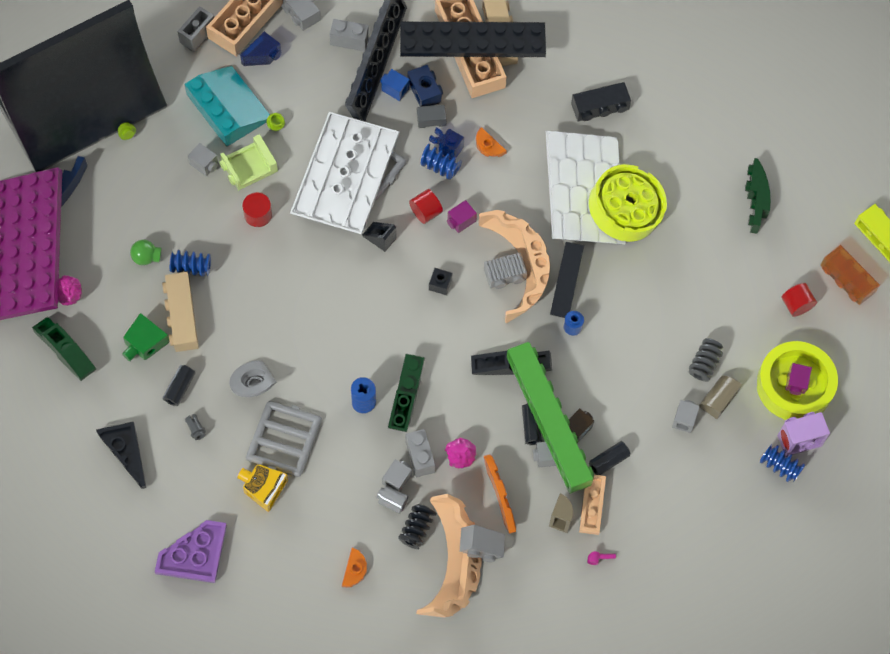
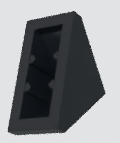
M372 222L362 236L386 252L396 240V226L394 224Z

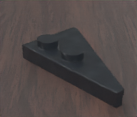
M129 422L96 429L98 436L140 488H147L135 423Z

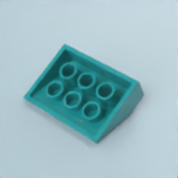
M232 66L200 74L184 84L187 96L226 147L265 124L270 115Z

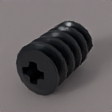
M418 504L412 506V512L408 515L409 519L405 521L406 527L402 528L403 534H400L398 539L404 545L419 550L416 544L424 543L420 536H427L423 529L430 530L426 523H433V519L429 516H436L437 513L427 506Z

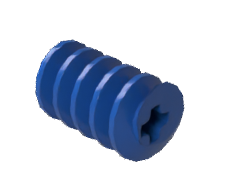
M427 144L421 156V166L427 165V169H433L435 173L440 172L441 176L446 175L448 180L452 179L459 171L462 160L455 163V156L449 160V153L443 157V150L437 154V147L430 150L431 144Z
M179 249L176 254L172 251L169 265L170 272L174 273L177 269L178 273L184 271L188 272V275L191 271L194 276L199 273L200 276L204 277L206 272L207 276L209 275L211 267V256L209 253L204 258L201 252L199 257H196L194 251L191 256L188 255L186 250L184 255H181Z
M357 378L351 385L352 406L355 411L368 413L376 405V387L368 378Z
M771 444L761 457L760 463L762 464L767 461V468L774 465V473L781 470L779 475L781 478L787 475V482L792 479L795 481L805 467V464L797 466L799 459L791 461V454L785 457L786 450L783 449L781 452H778L779 445L772 448Z

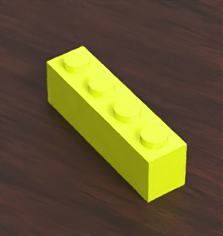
M874 204L858 215L854 224L890 262V219L886 216L883 209Z

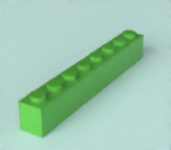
M530 342L508 349L507 360L569 494L591 486L594 478L593 470L587 466L585 453L577 445V436L569 428V419L561 411V402L553 394V385L550 380L547 381L546 370L543 364H539L537 350L531 346Z

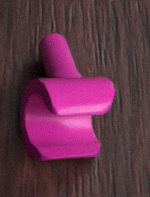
M593 551L588 555L587 563L598 565L599 559H616V554H600L597 551Z

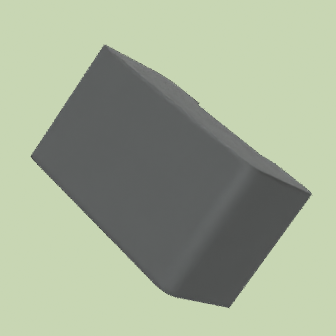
M445 105L417 107L418 128L446 126Z

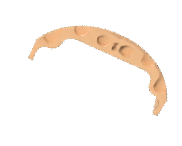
M494 210L479 214V226L495 231L506 238L516 248L518 253H521L527 270L526 288L517 309L509 310L505 313V323H508L525 313L539 300L548 282L550 261L549 255L546 253L547 248L544 241L529 226V223L523 219L506 214L505 211Z
M449 494L434 496L430 499L445 531L448 562L445 579L439 593L427 606L417 610L416 614L444 618L453 616V614L469 604V598L472 592H476L480 579L482 558H471L466 553L459 552L461 528L475 525V523L470 521L464 509L466 507L460 499Z

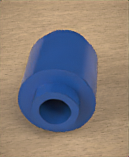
M578 311L567 313L563 325L564 331L571 336L578 335L583 328V315Z

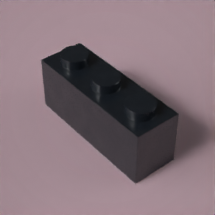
M625 82L572 94L571 100L577 122L589 121L599 116L606 117L616 112L623 113L630 108L631 103Z

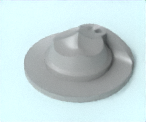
M260 360L248 362L237 368L229 381L233 393L241 397L261 395L277 383L265 363Z

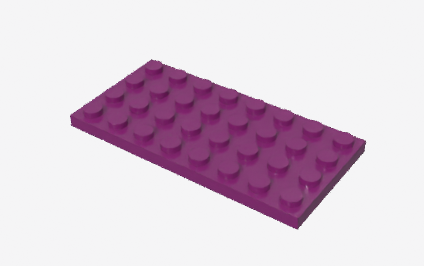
M59 167L0 181V320L58 308L62 170Z

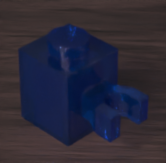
M436 127L435 134L439 136L434 137L430 135L429 141L439 144L438 152L443 150L444 156L449 153V159H452L454 156L457 158L464 148V137L451 129H448L443 134L442 130Z

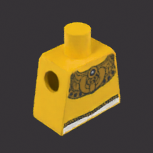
M259 464L255 466L252 472L242 468L237 476L238 479L245 482L243 486L244 493L268 512L288 482L287 474Z

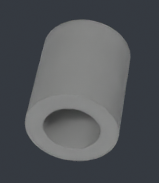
M389 486L381 488L377 494L379 504L399 514L403 511L409 497Z

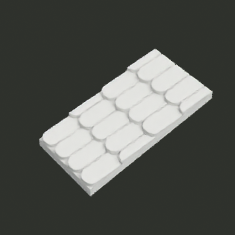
M329 112L290 214L362 234L400 132Z
M545 131L552 239L625 245L626 241L614 239L604 233L594 222L589 210V195L596 182L606 170L620 165L617 137Z

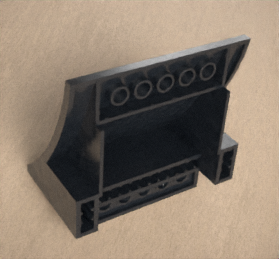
M126 0L0 62V110L35 172L43 171L98 143L100 140L118 133L119 126L125 122L135 124L167 108V103L145 50L134 8L130 0Z

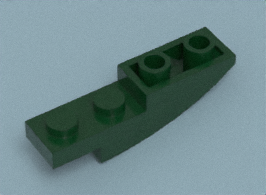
M754 158L752 165L749 164L747 175L750 176V179L746 181L745 191L748 192L747 199H751L750 209H753V213L749 215L748 225L751 226L750 233L757 234L761 226V218L767 219L770 212L771 197L769 182L759 159Z
M48 316L32 327L34 333L56 353L58 359L80 381L96 370V367L77 343L58 323L55 324Z
M405 354L388 424L389 429L402 432L408 431L421 381L424 357Z

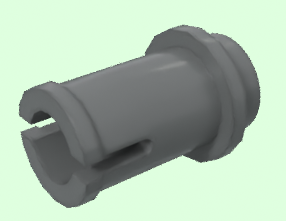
M192 414L193 419L189 415L185 418V422L191 431V437L195 440L204 438L206 430L202 428L197 415Z

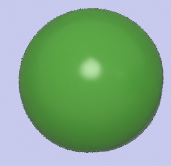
M141 239L132 245L130 256L138 265H148L152 262L159 263L162 248L155 247L152 242Z

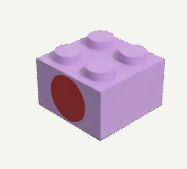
M810 412L802 418L792 417L787 419L777 436L782 449L786 450V457L789 454L794 455L822 447L830 432L822 412L816 414L815 412Z

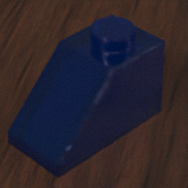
M264 31L240 54L241 64L243 66L270 65L280 57L282 53L281 44Z

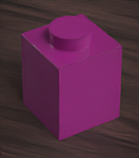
M464 200L448 211L447 223L451 229H455L460 233L476 222L477 213Z
M792 363L789 368L785 390L790 391L793 395L805 394L808 389L812 367Z

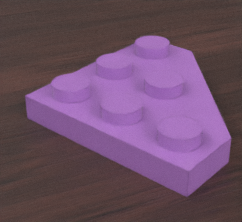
M206 520L198 528L176 540V543L160 551L156 562L155 574L215 583L227 524Z

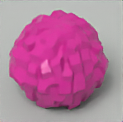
M65 275L59 278L58 302L67 306L76 304L82 294L79 280Z
M459 438L446 445L445 451L448 454L451 467L462 469L470 467L475 461L476 446L469 440Z

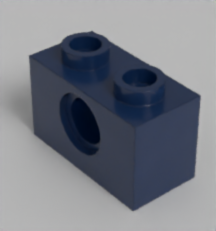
M428 65L407 72V78L410 79V88L420 107L434 106L441 103L442 87L440 84L437 85L435 73L433 70L430 71Z

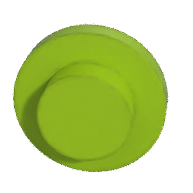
M272 113L268 116L266 123L271 130L279 131L284 127L285 119L279 113Z
M128 122L121 124L118 128V135L122 140L131 139L136 133L135 126Z

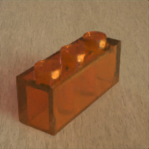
M841 245L825 256L821 263L823 271L835 280L837 286L843 288L848 293L849 298L858 305H861L876 293L880 286Z

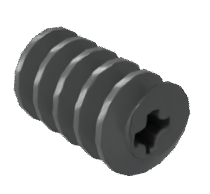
M703 339L702 345L698 349L699 351L689 366V374L698 380L709 382V376L714 373L711 369H716L715 363H719V357L723 355V352L720 350L723 349L722 344L714 339Z

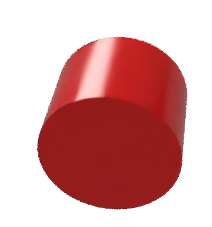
M426 189L409 200L413 213L423 224H426L443 212L440 201L430 189Z
M259 192L251 193L245 197L242 207L246 222L253 227H262L268 224L272 218L269 198Z
M806 283L793 286L781 296L792 317L808 312L817 304Z

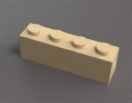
M508 0L482 1L486 22H513L512 15L509 16L508 11H510ZM498 57L502 66L518 63V57Z
M188 272L165 275L166 282H162L164 294L167 293L168 299L164 301L166 311L170 312V317H167L168 328H172V334L169 335L170 346H174L176 352L199 349Z

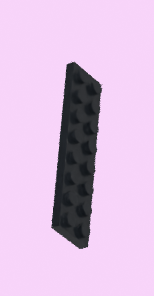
M384 0L382 7L379 9V16L374 23L373 32L368 39L366 51L363 52L361 64L357 68V75L351 84L350 94L345 101V106L353 119L366 122L400 29V21L403 20L407 9L404 0Z
M400 21V57H546L545 22Z

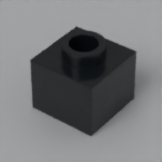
M434 268L429 282V290L447 295L453 273Z

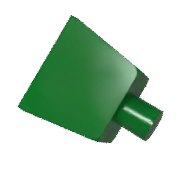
M140 313L123 337L128 348L122 355L128 361H131L136 355L147 360L170 342L168 334Z

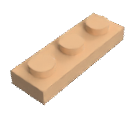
M594 475L592 485L584 488L580 533L599 535L606 476Z

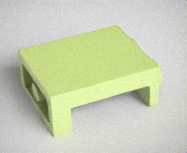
M260 134L253 137L254 143L227 156L224 152L220 154V166L223 171L227 170L231 185H235L238 191L278 172L277 162Z

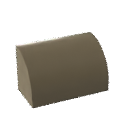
M721 376L699 404V407L715 419H718L739 392L742 384L731 377Z
M560 493L550 518L549 527L568 533L573 516V507L570 500Z

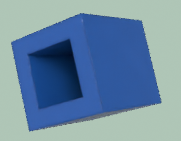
M393 69L388 74L385 73L381 79L382 91L398 101L410 89V79Z

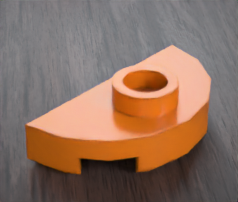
M482 127L478 130L476 146L480 153L487 157H501L507 154V150Z
M354 548L351 549L342 582V587L346 588L358 584L367 573V563L364 555Z

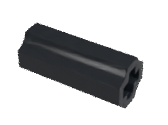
M180 365L162 399L172 406H179L196 372L186 365Z
M528 403L522 405L525 444L530 446L537 445L538 442H542L541 431Z
M620 441L591 459L589 465L595 475H601L630 457L631 453L626 444Z

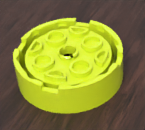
M624 164L609 168L601 175L589 195V210L596 225L604 233L620 241L632 242L646 238L662 221L667 209L666 194L660 182L651 173H646L634 165ZM626 197L633 198L634 204L626 201Z
M801 341L786 342L773 348L765 357L757 374V392L762 403L771 413L784 420L792 417L802 418L810 412H815V414L823 413L833 399L838 387V374L831 358L817 346ZM792 363L812 367L808 389L805 394L793 395L790 391L785 390L789 368Z

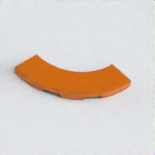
M485 455L484 461L487 474L495 490L504 525L509 534L516 532L512 509L506 498L507 493L503 481L497 472L496 463L492 455Z

